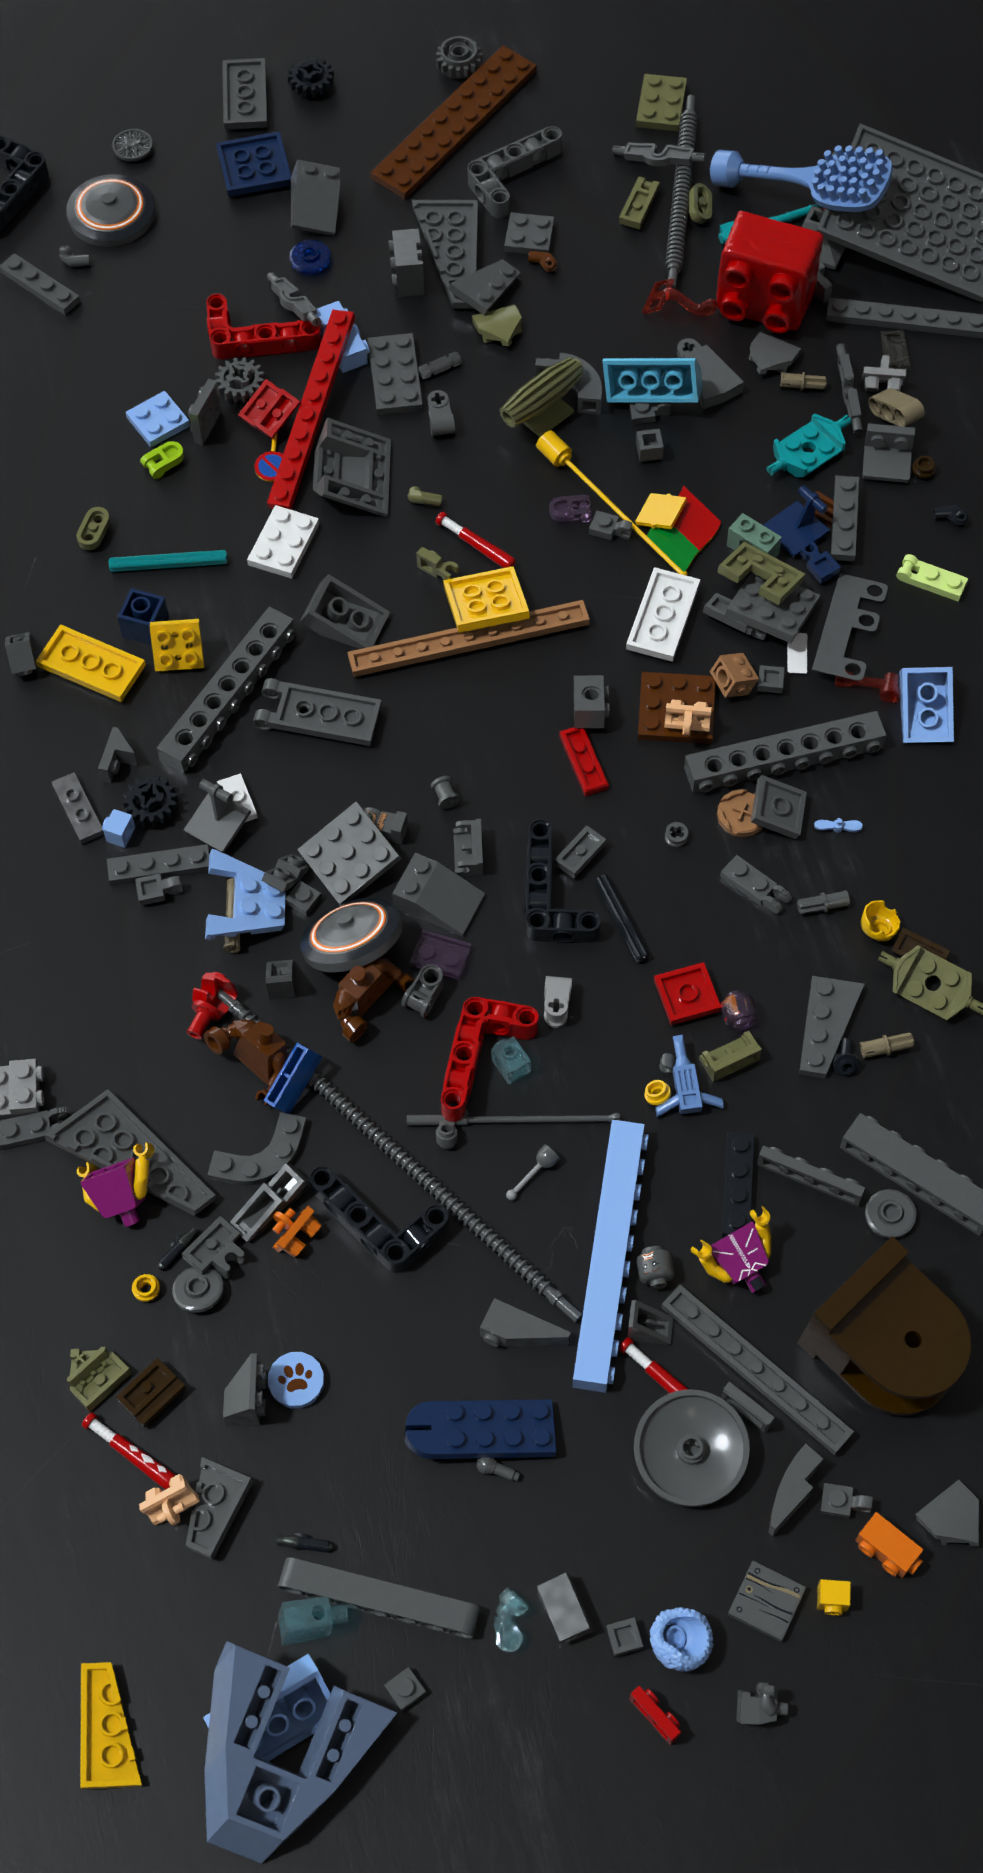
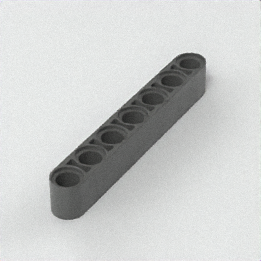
M289 1557L285 1559L278 1584L280 1590L291 1594L463 1638L474 1637L481 1610L479 1606L465 1601Z

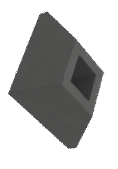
M812 206L802 227L816 231L825 210ZM824 238L820 261L825 267L835 270L846 247Z
M257 1353L250 1354L224 1390L223 1419L226 1426H260V1416H265L266 1401L263 1399V1391L261 1390L267 1387V1372L264 1371V1363L259 1362Z

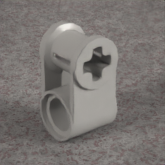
M546 976L544 1021L549 1027L560 1028L567 1021L572 978Z

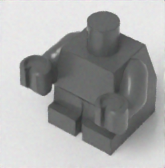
M762 1682L757 1683V1694L750 1695V1692L747 1690H738L737 1722L759 1725L777 1721V1715L787 1716L788 1703H779L776 1698H773L775 1693L773 1685Z

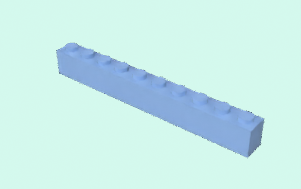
M612 1120L574 1369L573 1388L606 1393L607 1384H613L615 1367H610L611 1357H617L619 1340H614L615 1330L621 1331L623 1314L618 1313L619 1303H625L627 1287L621 1286L623 1277L628 1278L630 1261H625L626 1251L632 1252L634 1235H629L630 1226H636L638 1210L633 1209L634 1200L639 1201L641 1184H636L637 1175L643 1176L645 1159H640L641 1150L646 1151L648 1134H643L644 1124Z

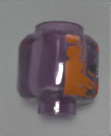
M740 990L731 991L721 1002V1012L725 1024L735 1031H745L753 1027L754 1022L758 1018V1011L750 994L742 993Z

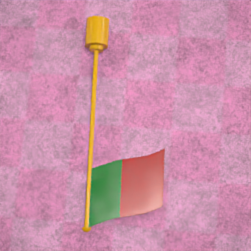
M550 430L538 439L536 448L554 466L558 467L567 464L623 520L632 522L570 461L572 449L557 434ZM683 485L678 496L686 497L687 502L672 529L651 528L646 536L633 522L631 528L678 574L688 576L687 569L695 556L714 538L719 530L721 521Z

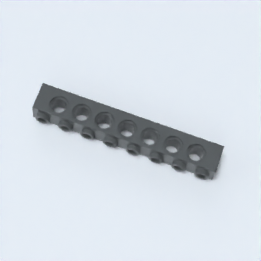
M270 606L267 608L158 745L157 752L161 762L185 774L189 767L192 768L196 764L198 756L203 749H207L210 746L214 735L224 728L227 719L239 709L244 697L251 694L258 679L265 676L269 665L273 660H277L280 657L284 646L294 639L296 631L293 618Z
M874 711L685 756L684 769L693 793L709 792L717 787H730L747 780L756 781L762 775L777 776L786 771L794 769L803 770L811 765L828 764L833 760L849 759L866 752L875 753L884 748L887 735L878 712Z

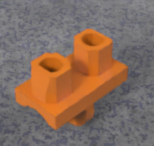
M307 1206L293 1222L291 1218L296 1213L291 1208L285 1214L276 1211L273 1218L277 1224L272 1230L279 1234L283 1228L286 1229L273 1246L277 1252L283 1250L294 1258L301 1252L305 1244L295 1237L299 1229L311 1238L322 1226L312 1216L314 1210Z

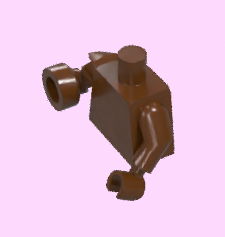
M380 957L362 967H353L339 983V990L336 993L333 1008L337 1015V1020L340 1019L342 1035L350 1043L357 1041L364 1034L368 1023L362 1016L394 982L393 980H396V984L405 992L407 991L405 988L406 983L409 981L414 982L415 980L408 973H401V970L384 957ZM353 1011L357 1016H351V1012Z
M240 1019L231 1021L233 1024L228 1025V1028L212 1027L204 1034V1039L210 1050L216 1054H222L230 1047L232 1038H240L233 1055L269 1086L267 1089L256 1093V1100H263L287 1060L286 1042L274 1032L271 1024L262 1021L256 1023L252 1020Z

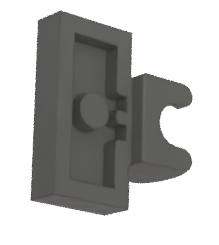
M219 1216L182 1253V1258L202 1275L213 1266L223 1278L229 1279L230 1266L227 1262L235 1261L239 1265H243L246 1255L243 1250L234 1244L240 1238V1232Z

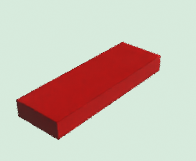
M573 727L560 731L559 737L584 795L588 796L608 790L609 784L585 729Z

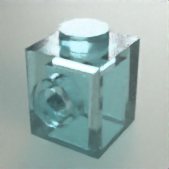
M514 1036L508 1040H500L491 1049V1060L508 1085L531 1072V1060Z

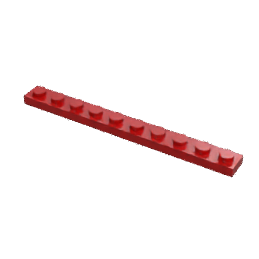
M332 309L267 501V505L271 509L276 505L292 510L356 318L354 312Z

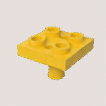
M199 619L150 622L155 671L204 668Z

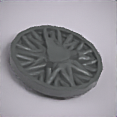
M127 129L115 136L112 141V148L115 155L121 160L138 161L150 154L153 149V141L144 130Z
M886 1189L878 1191L870 1197L866 1204L865 1218L867 1225L874 1233L881 1237H903L911 1231L916 1222L917 1212L914 1203L907 1195L898 1190Z
M191 1267L177 1276L173 1284L172 1294L176 1304L182 1310L191 1313L204 1312L219 1302L223 1295L224 1283L221 1275L214 1268L210 1267L202 1275L195 1268Z

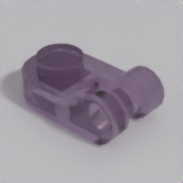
M573 495L554 498L549 503V515L553 520L561 522L574 520L589 522L593 518L592 511L589 509L591 504L590 497L588 495Z

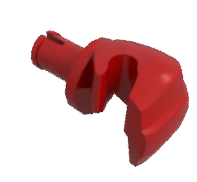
M219 972L205 973L201 980V989H193L192 1009L196 1012V1015L186 1031L192 1038L201 1040L210 1021H219L229 1012V1007L217 998L220 989L225 991L235 1001L237 1000L238 992L236 987L225 975Z

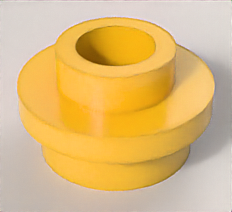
M654 1080L647 1084L644 1096L649 1104L661 1105L669 1100L671 1089L663 1081Z
M150 1274L140 1275L132 1284L133 1295L142 1302H149L155 1299L160 1291V1284L157 1278ZM144 1286H151L149 1292L144 1293L141 1291Z

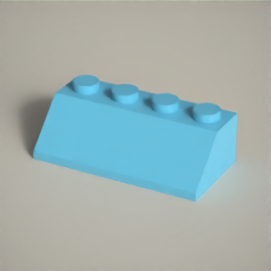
M603 358L602 360L607 402L699 401L703 389L701 367L695 358Z

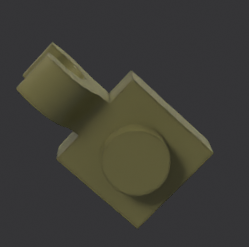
M421 547L416 553L417 567L436 578L441 576L443 580L452 579L448 571L459 572V566L455 562H442V558L435 551H429Z

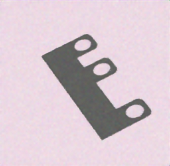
M842 573L839 574L812 670L858 681L864 678L866 664L862 661L845 658L844 654L852 627L875 631L879 623L880 616L877 613L857 609L860 597L883 601L888 590L886 584ZM871 585H877L882 589V594L877 597L868 594L867 588ZM870 615L874 619V624L863 626L859 623V617ZM850 663L857 664L861 668V672L858 675H849L845 671L846 665Z

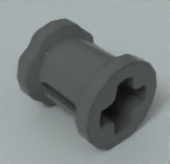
M441 776L431 783V789L436 792L439 799L438 805L441 809L452 808L460 800V796L455 793L452 787L453 780L450 776Z

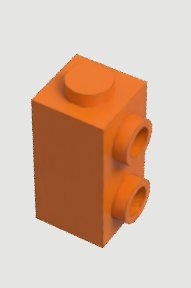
M877 1512L860 1531L855 1540L859 1544V1549L869 1557L875 1556L883 1563L882 1567L892 1576L898 1575L903 1578L907 1572L913 1575L923 1562L919 1556L924 1549Z

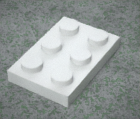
M275 505L247 559L248 565L292 579L319 526V518Z

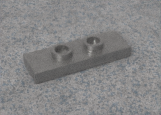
M75 772L52 781V786L81 844L104 835L102 826Z

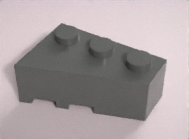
M419 228L393 230V240H388L389 254H394V257H390L391 271H396V274H392V286L397 288L398 297L425 295Z

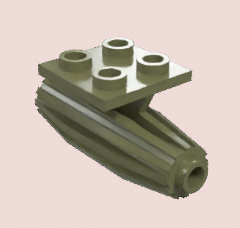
M568 357L546 368L520 387L500 408L499 412L503 421L511 428L523 423L539 437L553 429L574 413V409L561 398L582 377V363L578 359Z

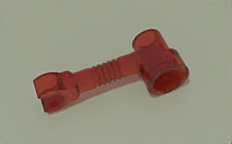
M895 673L885 674L884 679L864 677L858 681L836 676L835 685L838 687L861 685L880 688V699L884 702H896L900 696L899 676Z

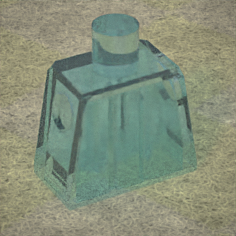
M328 1597L282 1602L278 1614L282 1646L329 1636L334 1624L348 1622L346 1604L330 1607Z

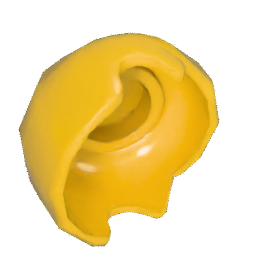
M871 901L865 906L861 918V927L863 932L870 938L883 942L891 940L898 934L901 921L896 909H888L885 906V901Z

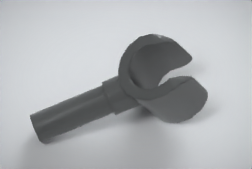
M664 1053L660 1059V1070L663 1073H672L676 1057L672 1054Z

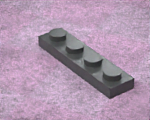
M15 253L0 265V273L64 315L80 303L79 295Z
M835 476L831 557L834 560L855 561L859 477Z
M208 844L107 859L110 886L136 882V878L161 874L162 878L208 872Z
M763 1146L759 1153L758 1166L857 1207L859 1206L865 1187L861 1186L856 1180L838 1177L827 1168L819 1169L810 1165L803 1158H792L776 1147L768 1148Z

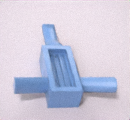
M683 1035L673 1036L676 1062L672 1072L676 1095L656 1107L657 1118L676 1106L679 1107L680 1114L701 1112L702 1103L723 1109L722 1098L699 1091L695 1064H691L687 1058Z

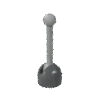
M543 1145L536 1155L537 1165L514 1189L507 1191L506 1196L509 1200L516 1199L520 1189L541 1167H553L560 1160L559 1156L549 1146Z

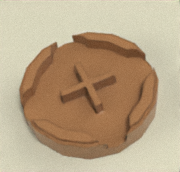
M740 789L731 791L723 796L718 805L717 819L725 832L737 837H748L762 830V826L751 823L755 793L752 794L748 790Z

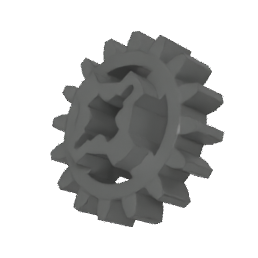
M244 357L242 361L234 358L233 363L225 361L226 367L219 366V372L215 373L219 395H224L226 401L233 398L234 403H237L238 399H242V402L246 403V398H251L264 382V371H261L260 365L255 366L254 360L247 363Z

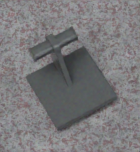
M203 779L200 782L199 788L205 790L208 794L184 828V831L214 849L225 853L251 814V811L233 801L234 795L223 790V786L218 783L214 785Z

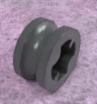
M680 822L669 824L665 833L666 843L672 847H680L686 843L688 837L687 827ZM678 831L681 832L680 837H672V833H677Z

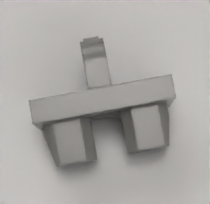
M882 355L880 368L864 366L862 373L865 392L871 393L878 392L879 383H887V389L893 388L900 391L906 377L905 369L889 368L888 355Z

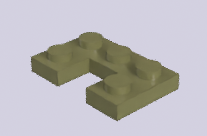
M743 542L719 565L717 572L736 583H739L750 571L766 579L767 581L760 587L758 595L777 605H780L805 578V573L746 542Z

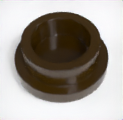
M920 456L914 461L912 471L919 478H930L935 474L936 464L931 457Z

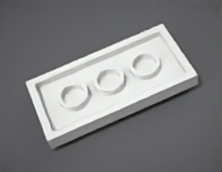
M654 567L626 643V649L673 662L700 586V579Z

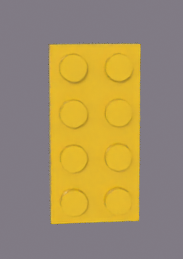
M61 624L36 659L37 667L119 702L123 701L146 666L144 659Z

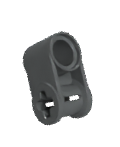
M441 390L432 391L428 396V413L432 437L455 433L454 417L451 412L448 395Z
M433 964L424 966L413 984L405 992L401 1005L405 1008L409 1006L420 1012L422 1017H427L444 988L441 968ZM432 977L438 979L434 983L426 982L427 979Z

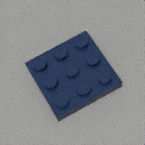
M280 131L216 143L228 197L291 186V173Z

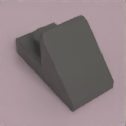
M117 727L112 728L98 767L101 781L108 783L112 782L114 774H118L120 763L137 766L132 748Z

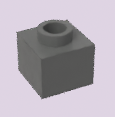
M660 429L636 432V447L640 462L663 459L664 447Z

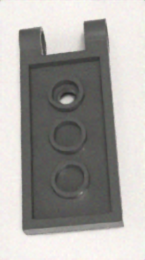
M272 678L264 681L262 695L272 700H277L280 697L281 699L277 713L265 709L256 710L252 722L256 728L260 730L274 728L371 746L382 706L380 699L287 683ZM302 708L309 710L307 713L299 712Z

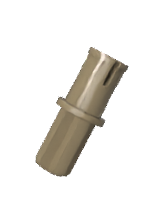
M781 372L780 387L799 388L801 391H803V388L825 389L827 378L825 376L805 375V372H802V374Z
M911 1033L890 1037L882 1035V1038L860 1042L863 1059L880 1054L888 1056L890 1052L914 1046V1039Z

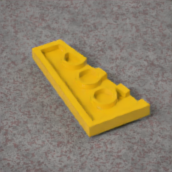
M81 1663L80 1790L142 1787L112 1663Z

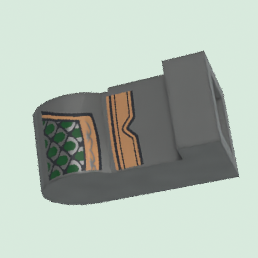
M370 807L363 809L388 841L402 845L408 828L407 813L397 811L396 814L385 811L381 812Z

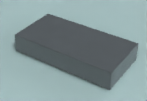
M731 1382L724 1387L722 1399L760 1430L767 1433L773 1425L775 1417Z

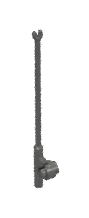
M614 1113L607 1116H468L464 1114V1117L456 1122H450L442 1115H407V1126L439 1125L436 1130V1142L441 1148L450 1149L454 1147L458 1140L455 1125H468L469 1123L612 1122V1120L620 1121V1114Z

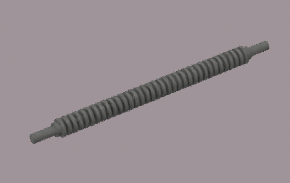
M694 95L687 96L686 110L681 114L678 146L694 148L695 150L698 116L694 111L696 98ZM693 162L690 166L676 165L665 261V269L669 274L667 289L670 291L676 289L677 275L683 268Z

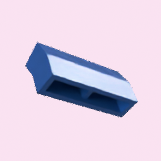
M296 1043L263 1101L284 1113L290 1114L323 1056Z

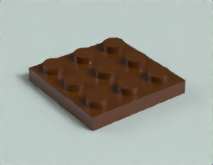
M642 672L638 740L712 744L715 680L713 676ZM673 699L682 700L684 705L694 706L697 702H706L708 707H712L709 732L690 730V736L682 735L683 729L664 728L667 703L670 704Z

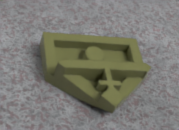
M515 305L489 311L485 315L481 313L472 316L473 325L478 333L482 334L484 343L496 340L501 341L503 346H509L514 335L522 333V317Z
M106 1347L90 1351L71 1349L70 1358L72 1361L67 1383L70 1386L71 1393L89 1412L133 1374L113 1352H108Z

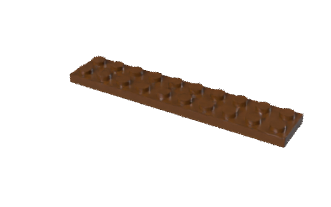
M502 45L370 172V179L405 200L536 72L537 65Z

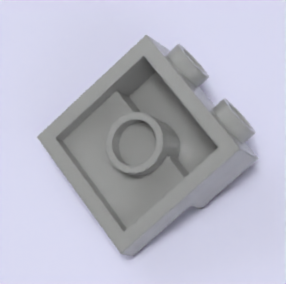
M36 1059L9 1061V1066H0V1119H10L40 1112V1106H44L43 1090H40L39 1082L44 1081L43 1066H39Z

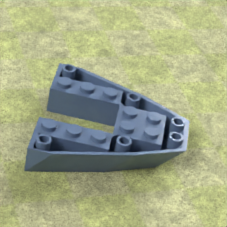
M226 1641L214 1670L204 1770L207 1842L262 1864L334 1793L397 1712L334 1686L298 1774L255 1757V1752L290 1668Z

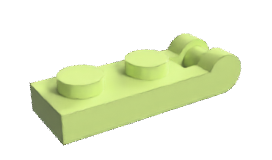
M905 555L902 561L903 567L899 568L896 574L900 581L959 602L967 585V577L919 561L913 555Z

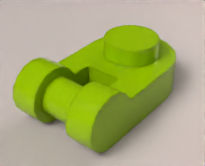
M170 441L143 455L140 462L145 468L149 469V473L154 479H158L163 476L165 471L182 462L184 458L183 448L178 442Z

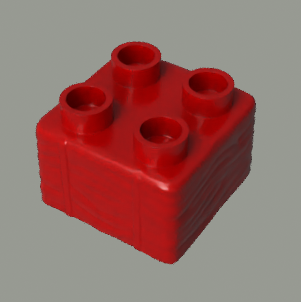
M739 211L721 254L716 306L721 314L733 321L747 318L762 322L768 330L774 333L798 330L816 290L820 255L824 240L823 234L749 212Z

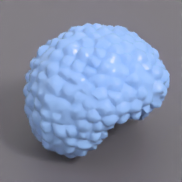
M683 1607L661 1611L650 1629V1642L657 1659L668 1669L681 1672L694 1670L701 1666V1664H704L714 1646L712 1629L706 1617L694 1609L690 1610Z

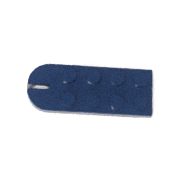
M552 1400L427 1401L412 1408L406 1419L405 1444L415 1454L427 1459L555 1457L556 1455Z

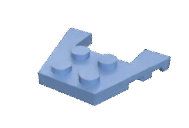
M211 849L208 874L235 879L233 918L208 914L205 939L213 940L217 936L225 935L227 938L236 937L237 934L248 932L259 934L282 931L285 923V892L261 881L265 872L220 851Z

